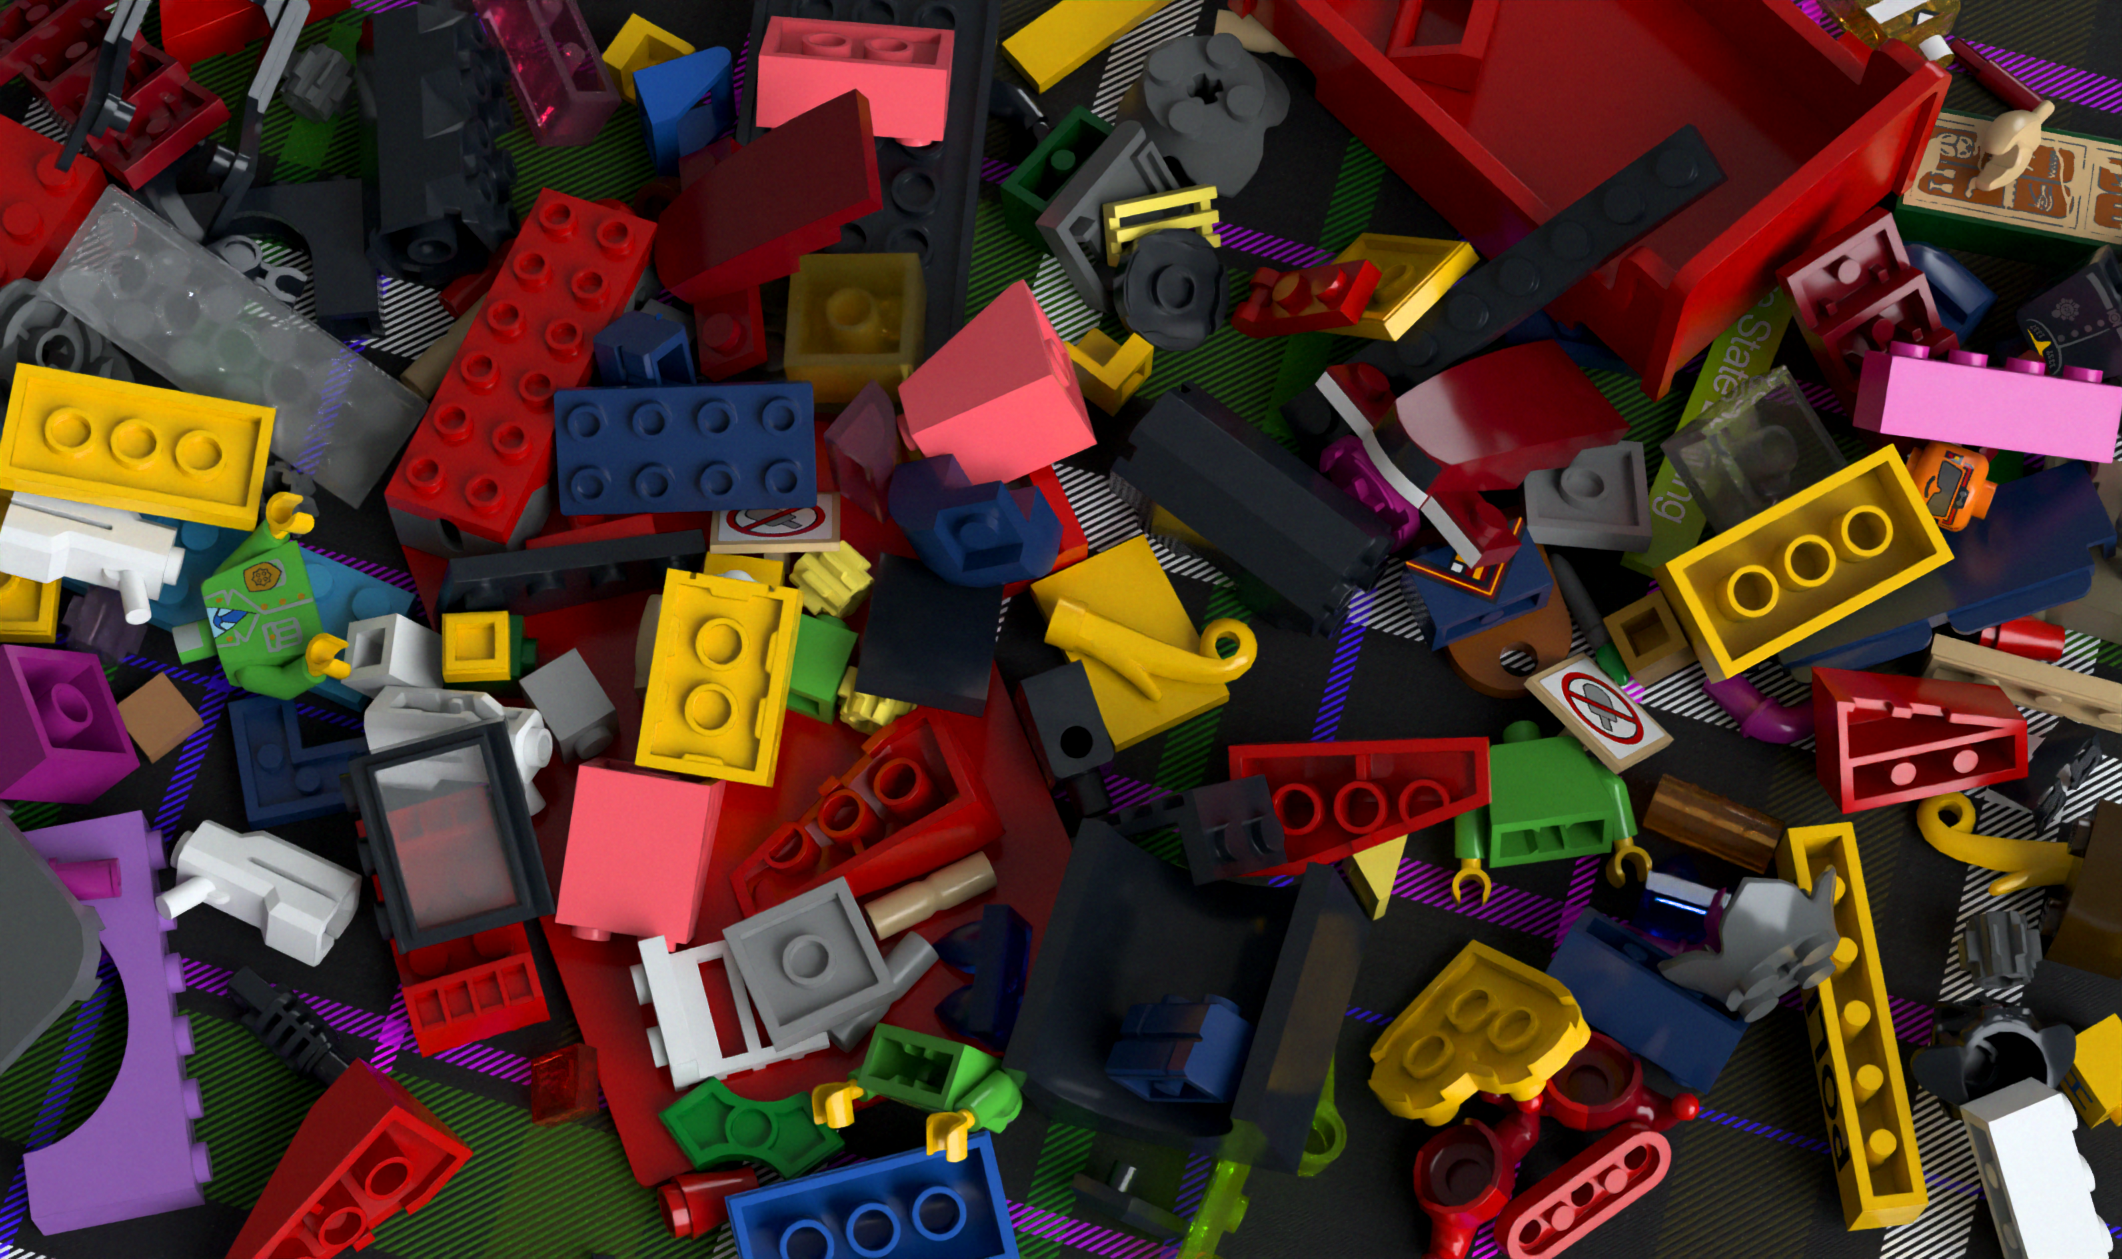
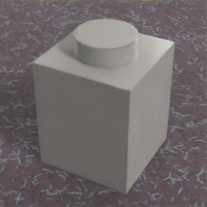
M576 648L519 680L525 705L528 709H536L542 714L544 726L550 731L552 736L553 748L564 765L577 757L589 759L598 755L613 742V736L620 732L615 707Z

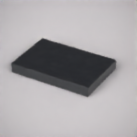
M881 552L854 691L970 716L983 717L1005 584L987 588L951 585L924 566L921 560Z

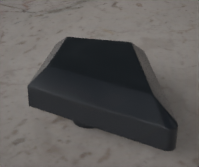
M1115 1160L1105 1184L1076 1172L1071 1188L1081 1204L1164 1240L1187 1236L1192 1222L1129 1195L1140 1171L1139 1169Z

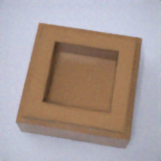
M163 672L117 704L129 737L151 764L155 763L204 726L198 713Z

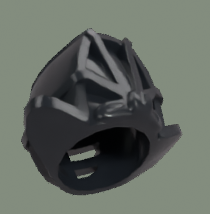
M1978 993L1975 999L1955 1002L1948 1000L1938 1001L1934 1004L1930 1026V1046L1914 1051L1910 1060L1911 1074L1924 1090L1937 1096L1945 1117L1964 1122L1959 1106L2032 1077L2055 1090L2075 1060L2076 1037L2075 1032L2070 1026L2063 1022L2056 1021L2041 1024L2034 1018L2029 1008L1994 998H1987L1986 994Z

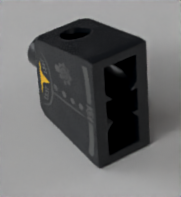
M2108 244L2100 247L2023 297L2014 311L2020 330L1998 338L1995 341L1996 352L2002 366L2006 365L2007 357L2017 358L2026 351L2032 350L2044 356L2052 376L2062 377L2064 365L2103 371L2102 379L2122 375V270Z
M1081 659L1021 680L1012 704L1050 795L1054 796L1066 791L1078 822H1081L1082 818H1094L1113 810L1114 805L1103 777L1109 775L1116 762L1115 752ZM1069 746L1076 748L1083 757L1078 759L1071 758L1063 752L1061 747Z

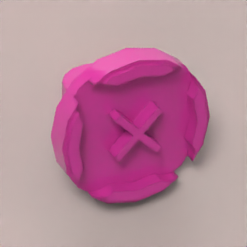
M1348 434L1322 450L1319 461L1320 472L1322 474L1329 470L1333 484L1392 526L1390 535L1395 538L1394 545L1389 551L1392 554L1401 550L1418 537L1421 527L1418 509L1399 494L1382 476L1370 459L1362 444V439Z

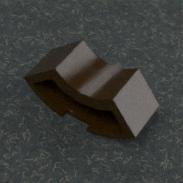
M2100 798L2086 818L2078 816L2073 824L2068 840L2067 854L2074 856V859L2057 899L2048 897L2039 923V933L2048 937L2043 959L2120 980L2122 977V804Z

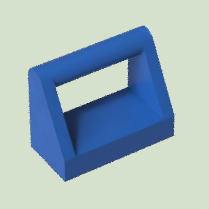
M712 47L632 72L640 132L657 177L664 175L679 177L678 158L715 143L736 122L737 112L732 59L730 51L725 47ZM710 90L711 104L690 110Z

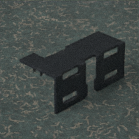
M2065 716L2060 719L2032 753L2033 758L2028 763V777L1988 786V789L2031 810L2036 833L2039 836L2066 804V792L2062 789L2061 779L2057 777L2066 764L2070 766L2072 776L2071 787L2073 790H2077L2103 759L2098 733ZM2089 740H2090V743H2091V744L2087 747V749L2083 752V754L2077 759L2076 756L2080 753V751L2085 747V745H2086V744L2089 742ZM2053 786V790L2050 792V794L2046 797V799H2045V800L2041 803V805H2040V804H2039V801H2040V800L2043 798V796L2048 792V790Z

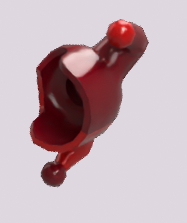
M1591 1030L1588 1043L1582 1049L1575 1052L1565 1066L1546 1080V1085L1541 1091L1544 1100L1539 1109V1115L1552 1116L1564 1126L1584 1132L1606 1130L1617 1123L1624 1124L1638 1121L1647 1124L1658 1133L1671 1129L1681 1120H1693L1700 1111L1699 1100L1692 1093H1678L1673 1099L1642 1084L1643 1072L1639 1057H1633L1625 1047L1612 1038ZM1478 1090V1094L1485 1103L1496 1104L1506 1115L1517 1107L1509 1093L1494 1094Z
M1541 1093L1527 1101L1514 1100L1517 1107L1491 1128L1480 1120L1465 1118L1462 1124L1448 1128L1435 1135L1420 1148L1413 1171L1414 1192L1417 1196L1419 1207L1431 1218V1236L1428 1253H1423L1420 1259H1464L1479 1226L1496 1217L1509 1202L1515 1184V1165L1539 1139L1541 1128L1539 1109L1544 1100Z

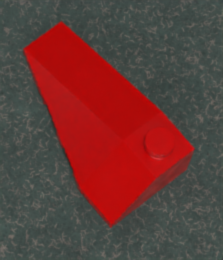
M920 706L876 731L861 746L866 753L839 779L831 775L817 789L822 796L796 822L785 821L729 876L745 919L844 876L853 897L856 898L950 865L1006 833L985 782L941 709Z
M1489 736L1253 742L1228 746L1230 781L1265 774L1275 814L1284 829V848L1288 859L1286 864L1235 877L1300 875L1305 873L1308 861L1327 865L1492 803Z

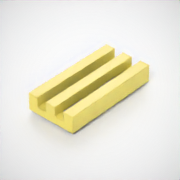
M1201 184L1103 204L1108 266L1117 267L1120 256L1126 250L1122 249V242L1134 240L1155 229H1189L1195 227L1196 233L1205 237L1214 248L1221 247L1220 234L1213 233L1212 227L1213 223L1219 222L1218 210L1211 209L1210 199L1217 198L1216 186ZM1194 203V213L1120 228L1119 218Z

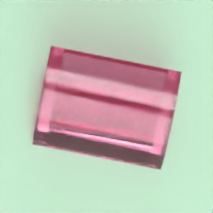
M871 379L824 432L823 436L834 489L884 524L891 516L888 511V492L895 465L902 464L903 457L892 402L885 390L875 380Z

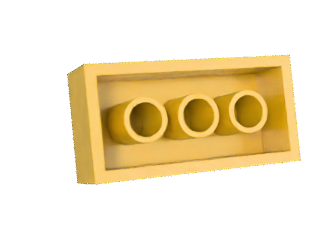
M1892 443L1652 569L1651 572L1711 684L1729 679L1951 561L1954 559V556Z

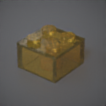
M918 253L805 254L799 256L801 271L790 274L784 369L788 381H811L813 384L814 403L901 402L897 387L923 365L927 289Z

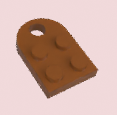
M1519 505L1500 509L1507 522L1520 517ZM1434 527L1419 531L1418 537L1407 545V549L1411 555L1419 548L1431 543L1441 542L1444 547L1450 545V543ZM1535 543L1554 581L1547 606L1443 647L1447 660L1457 676L1469 687L1487 696L1501 699H1517L1533 695L1523 685L1527 679L1566 660L1572 643L1571 619L1543 544ZM1509 651H1522L1532 658L1535 670L1524 677L1513 676L1504 670L1500 658Z

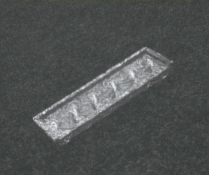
M114 184L108 185L37 289L40 293L187 393L276 408L269 450L304 474L309 473L314 481L355 509H358L430 406L429 402Z

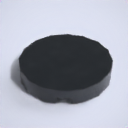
M1186 228L1155 229L1134 239L1120 256L1113 277V299L1122 326L1130 335L1136 333L1154 346L1155 351L1191 350L1201 345L1199 343L1203 342L1208 335H1213L1223 323L1230 302L1229 275L1224 262H1218L1216 255L1211 250L1215 248L1205 237Z

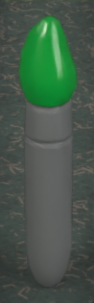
M1551 553L1548 559L1564 602L1583 636H1585L1586 641L1595 652L1596 662L1620 686L1627 685L1631 674L1589 593L1570 562L1558 553Z

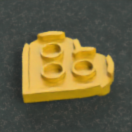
M1473 939L1386 1028L1370 1052L1375 1066L1371 1080H1368V1083L1380 1103L1392 1115L1408 1119L1422 1118L1429 1126H1440L1449 1122L1457 1114L1459 1105L1478 1090L1494 1094L1509 1093L1511 1098L1516 1101H1527L1536 1097L1544 1089L1546 1080L1565 1066L1572 1055L1588 1043L1591 1031L1583 1019L1581 1008L1572 993L1556 978Z

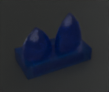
M1685 853L1679 854L1661 864L1656 871H1648L1634 910L1631 926L1666 940L1669 939L1680 943L1681 939L1688 940V944H1697L1703 941L1707 935L1704 928V917L1712 898L1718 890L1702 886L1699 874L1693 863ZM1740 882L1726 887L1722 900L1723 908L1730 901Z
M984 904L982 920L971 921L956 927L931 945L939 958L951 967L966 973L975 974L973 983L954 990L934 1008L936 1015L950 1030L961 1036L976 1038L992 1052H1006L1024 998L1033 926L1009 904Z

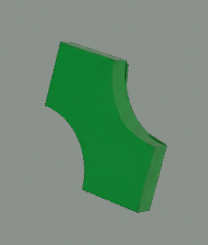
M713 1076L658 1114L660 1122L697 1173L721 1162L748 1161L771 1169L787 1181L810 1175L846 1149L843 1139L834 1128L828 1127L827 1122L819 1125L815 1124L812 1097L807 1091H802L781 1101H753L732 1093Z

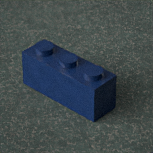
M1587 905L1568 931L1545 974L1556 978L1570 990L1580 1006L1583 1019L1606 1033V1036L1625 1047L1628 1052H1637L1662 1067L1665 1074L1677 1084L1690 1088L1695 1087L1707 1095L1751 1022H1745L1738 1011H1730L1722 1002L1700 991L1682 987L1668 980L1660 972L1657 965L1663 960L1674 958L1673 956Z

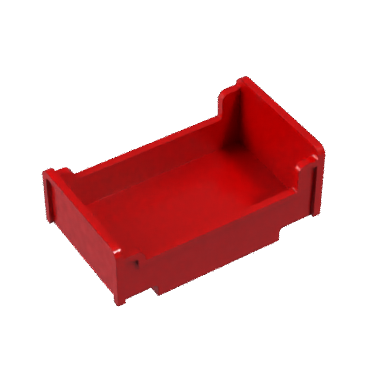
M1228 0V7L1241 19L1250 13L1303 62L1316 78L1315 98L1490 261L1688 123L1695 125L1729 180L1541 308L1557 324L1560 320L1571 331L1579 324H1585L1643 378L1640 390L1654 403L1658 402L1669 392L1674 373L1780 285L1774 271L1861 217L1891 190L1900 197L1913 186L1952 80V75L1935 60L1927 63L1906 43L1897 38H1889L1875 49L1869 57L1867 66H1865L1791 0H1501L1475 93L1406 76L1384 56L1400 0ZM1425 0L1411 47L1461 44L1473 0Z

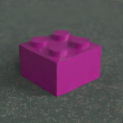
M7 644L0 646V799L89 805L140 766L97 654Z

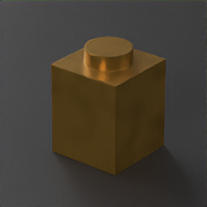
M1660 589L1603 618L1631 676L1643 688L1698 660Z

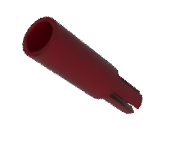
M1961 38L1956 39L1950 44L1949 48L1953 54L1947 55L1976 77L1975 80L2013 110L2032 112L2042 101L2046 100L1993 59L1989 61Z

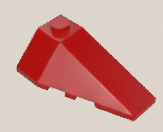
M357 1057L311 1107L225 1259H331L350 1245H352L356 1252H359L376 1240L371 1232L372 1229L402 1208L410 1216L427 1204L474 1152L398 1081Z

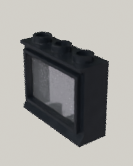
M506 714L350 755L347 761L350 772L339 774L347 810L349 813L360 811L367 836L356 839L366 877L378 875L384 900L374 903L380 933L383 941L395 939L399 955L528 919L556 914V901L549 887L538 835L534 831L525 797L524 782L520 768L517 767L508 733L509 725Z

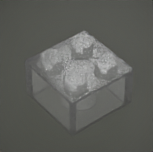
M1785 364L1742 381L1660 444L1663 452L1717 535L1848 466L1847 461Z

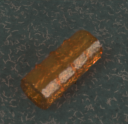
M1663 773L1642 826L1668 836L1671 841L1677 840L1700 849L1701 854L1707 852L1729 861L1731 866L1739 865L1764 875L1785 821L1758 811L1756 806L1751 808L1728 799L1726 794L1721 796L1697 786L1696 782L1689 783Z

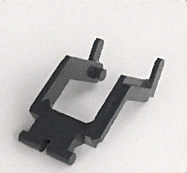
M151 0L118 1L97 48L86 101L57 156L54 165L55 169L64 173L68 172L87 134L101 139L107 127L122 134L127 130L134 115L136 105L122 99L121 95L132 42ZM248 0L262 7L270 29L232 112V117L228 121L225 146L220 143L215 145L205 167V172L219 178L217 193L224 196L206 233L207 236L215 241L222 238L255 177L264 113L311 9L308 0Z

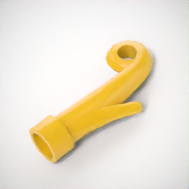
M1063 594L1059 596L1044 642L1070 652L1074 648L1102 661L1131 681L1153 702H1158L1162 699V691L1147 672L1169 679L1197 684H1222L1236 680L1251 668L1257 654V642L1254 633L1247 624L1237 619L1221 618L1210 623L1201 636L1200 655L1159 641L1087 609L1088 603ZM1224 637L1233 639L1238 646V651L1234 656L1221 659L1215 647L1216 641Z
M1958 791L1923 798L1920 801L1917 809V824L1925 840L1938 851L1959 861L1991 870L2011 873L1990 884L1988 887L1990 895L1999 896L2035 886L2064 885L2074 856L2067 854L2068 842L2019 840L1971 834L1976 821L1975 808L1970 799ZM1950 810L1958 816L1959 822L1949 828L1939 819L1938 812Z

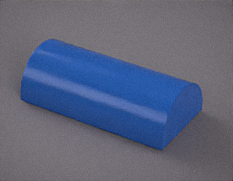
M989 1130L967 1135V1157L958 1162H948L946 1160V1150H940L928 1156L926 1155V1146L724 1196L738 1259H1020Z

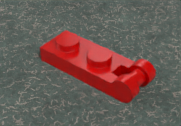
M1367 259L1282 273L1267 267H1260L1249 284L1252 293L1248 301L1239 303L1230 322L1237 331L1254 339L1357 325L1383 274Z

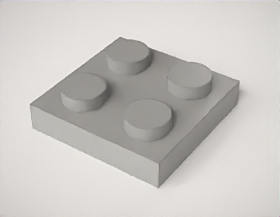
M1620 440L1617 445L1583 449L1568 467L1530 471L1518 486L1520 517H1522L1534 543L1647 553L1653 535L1643 442Z
M844 876L722 930L776 1053L899 998L897 988Z

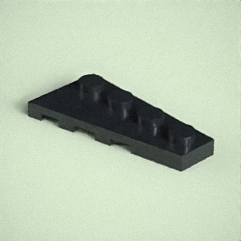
M702 529L449 559L432 613L436 633L442 635V614L508 611L509 615L528 617L648 589H664L667 568L692 573L699 572L707 554Z

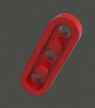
M1632 1121L1620 1125L1509 1202L1499 1213L1494 1225L1493 1235L1497 1248L1509 1259L1554 1258L1654 1188L1664 1178L1671 1162V1149L1668 1141L1664 1136L1643 1122Z

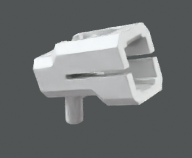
M14 491L0 531V572L46 584L65 576L119 590L126 621L130 624L138 625L147 622L151 618L148 598L158 601L164 583L176 586L186 549L174 546L178 528L143 519L138 512Z
M386 685L365 710L364 729L369 750L506 714L509 725L508 733L517 767L520 768L524 782L525 797L530 816L541 811L546 805L532 779L540 768L548 765L552 755L553 743L550 731L544 726L542 714L536 709L503 707L486 692ZM479 744L376 771L378 782L383 787L432 790L440 779L489 782Z
M205 820L194 833L186 831L177 842L170 861L171 866L177 869L176 887L156 897L155 900L159 913L166 920H171L204 902L260 928L265 945L315 967L320 964L334 945V939H338L351 922L359 904L362 876L266 831L261 830L240 834L216 822Z

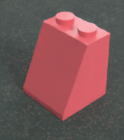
M1024 279L1011 284L897 387L904 413L898 415L896 420L909 450L915 451L920 448L922 459L953 453L972 485L998 480L1005 484L1097 444L1069 351Z
M598 756L580 764L555 923L572 925L571 935L587 940L610 941L611 933L615 932L637 936L636 946L638 947V941L661 935L665 937L668 952H675L677 943L687 944L695 937L726 780L635 765V761Z

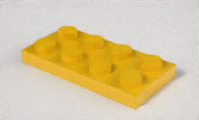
M17 362L0 442V489L253 532L257 523L276 408Z

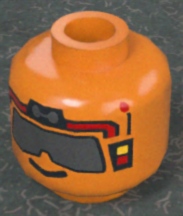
M1932 440L1926 445L1924 450L1914 447L1906 468L1937 526L1949 531L1958 532L1967 526L1971 516L1984 520L1998 485L1986 480L1989 471V463L1986 457L1945 441Z

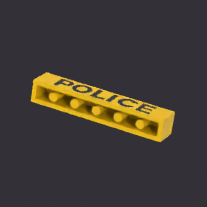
M1852 822L1787 829L1774 853L1778 879L1793 883L1800 890L1805 888L1811 892L1815 880L1825 870V866L1832 864L1836 869L1833 909L1836 930L1840 936V941L1836 950L1830 956L1836 969L1826 980L1812 988L1802 989L1800 986V992L1847 1231L1913 1224L1929 1205L1853 824Z

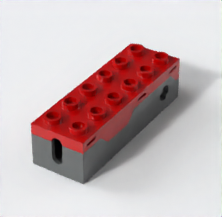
M545 187L542 188L384 492L400 544L449 560L527 550L525 541L539 537L559 497L554 412L555 390L568 387L603 386L599 367L594 358L593 337L626 312L633 310L640 312L650 298L657 300L664 286L659 279L655 264V235L658 223L639 218L630 206L617 199L604 198L592 203Z

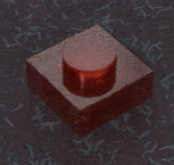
M576 1043L531 1060L533 1124L554 1128L599 1112L597 1048Z

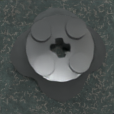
M1218 33L1214 36H1181L1163 41L1148 52L1143 61L1141 75L1126 91L1118 106L1114 126L1117 127L1128 120L1139 122L1146 133V139L1153 141L1162 158L1171 156L1177 159L1189 180L1196 185H1214L1217 189V195L1233 198L1257 172L1263 156L1265 130L1268 127L1280 125L1287 117L1290 105V92L1284 81L1269 65L1244 50L1241 41L1233 34ZM1198 96L1209 97L1214 100V103L1205 105L1201 97Z
M75 268L60 271L39 281H32L28 278L13 279L0 288V422L3 426L17 362L135 383L128 360L112 346L110 341L111 334L122 321L125 305L118 275L101 270ZM42 348L49 352L45 363L42 360Z
M1832 864L1825 866V870L1815 880L1811 892L1805 888L1800 890L1795 884L1781 879L1743 877L1721 915L1718 925L1721 942L1720 953L1714 952L1711 946L1705 944L1701 951L1693 950L1661 961L1657 965L1658 969L1668 980L1682 987L1703 992L1722 1002L1730 1011H1738L1745 1022H1753L1760 1019L1776 1007L1779 1002L1777 997L1785 994L1798 984H1800L1802 989L1812 988L1826 980L1836 969L1835 964L1830 958L1840 941V936L1836 930L1833 909L1836 889L1835 867Z

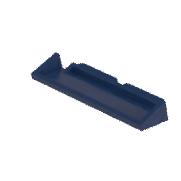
M2078 459L1998 485L1985 519L1982 520L1971 516L1969 523L1961 531L1953 532L1938 527L1954 559L1777 652L1776 655L1783 675L1791 673L1795 682L1803 686L1812 685L1811 666L1857 671L1926 648L1932 639L1931 628L1948 622L1955 632L1968 635L2085 597L2091 589V576H2094L2095 563L2088 548L2098 545L2103 560L2116 556L2117 532L2082 460ZM1758 663L1746 669L1747 675L1759 671Z

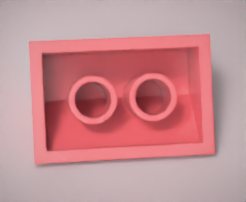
M771 16L759 53L756 127H766L773 130L783 123L856 88L869 99L874 136L893 137L897 143L912 147L926 146L932 141H943L948 112L955 30Z

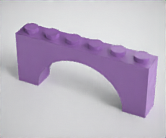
M142 810L22 832L47 864L49 863V858L57 857L58 864L119 858L122 896L79 902L82 905L94 906L106 929L99 931L101 950L114 962L120 973L126 993L129 1017L128 1039L123 1062L117 1078L102 1104L83 1125L67 1137L38 1151L23 1154L31 1220L42 1234L47 1236L205 1205L202 1183L213 1181V1169L207 1142H196L193 1119L204 1117V1106L198 1079L187 1078L184 1056L195 1054L194 1036L189 1016L178 1015L175 993L186 991V980L179 952L170 954L167 931L177 929V917L171 920L163 918L155 902L156 897L167 892H161L158 870L166 869L169 866L163 832L161 829L151 830Z

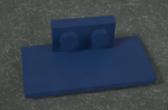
M809 380L568 387L555 390L554 412L560 512L565 516L813 508L817 504L813 384Z

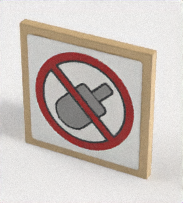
M817 492V504L813 508L712 511L710 554L764 553V559L783 561L785 574H790L791 552L840 551V492Z
M1584 651L1529 677L1523 684L1566 726L1557 737L1569 735L1578 739L1585 752L1590 749L1615 775L1664 749L1674 740Z

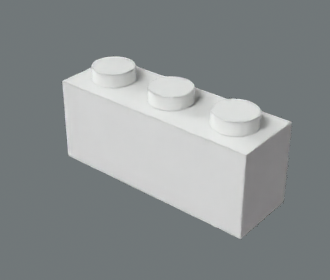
M2030 1077L1959 1106L2004 1258L2109 1259L2108 1252L2113 1250L2112 1238L2105 1222L2095 1212L2090 1194L2091 1191L2095 1190V1180L2089 1164L2077 1150L2072 1133L2073 1130L2077 1129V1118L2068 1098L2062 1092H2058Z

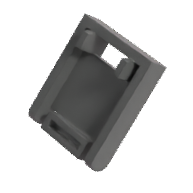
M1134 120L1124 121L1116 127L1035 222L1038 230L1086 306L1107 314L1115 307L1113 277L1117 267L1108 266L1103 204L1181 189L1153 141L1146 139L1143 127ZM1188 204L1122 217L1119 218L1120 228L1192 213V210ZM1134 240L1122 242V249L1128 248ZM1077 242H1086L1097 260L1093 266H1091Z

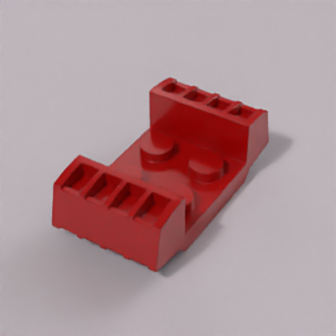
M483 785L387 812L418 928L517 902ZM363 820L356 821L355 824L359 838L367 836ZM374 875L372 879L378 901H382L384 896L378 875ZM523 921L408 951L402 955H399L395 939L390 940L403 987L401 990L422 1058L481 1039H488L491 1036L511 1030H518L521 1027L551 1020Z

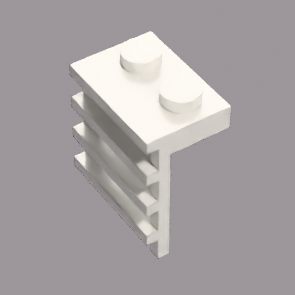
M664 935L638 941L642 963L630 966L639 1005L651 1002L653 1004L658 1026L647 1028L646 1031L655 1066L657 1068L669 1065L675 1092L688 1089V1085L706 1081L713 1076L718 1080L727 1079V1075L751 1068L753 1071L764 1069L766 1064L789 1058L794 1061L805 1058L804 1054L830 1048L827 1032L817 1034L777 1053L774 1046L761 1048L744 981L726 940L672 954L668 952ZM723 958L748 1051L747 1053L724 1059L722 1058L698 968L699 963Z

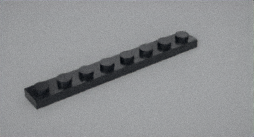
M1688 123L1450 288L1396 342L1377 339L1343 364L1367 362L1385 375L1390 384L1389 389L1398 398L1430 378L1461 364L1728 181L1729 178L1697 127ZM1316 382L1278 408L1309 461H1320L1322 450L1348 434L1352 436L1357 435L1315 385Z

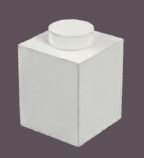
M398 613L349 623L347 634L349 646L345 648L344 662L350 664L351 672L346 679L341 680V684L373 699L378 696L386 685L443 689L441 677L442 635Z

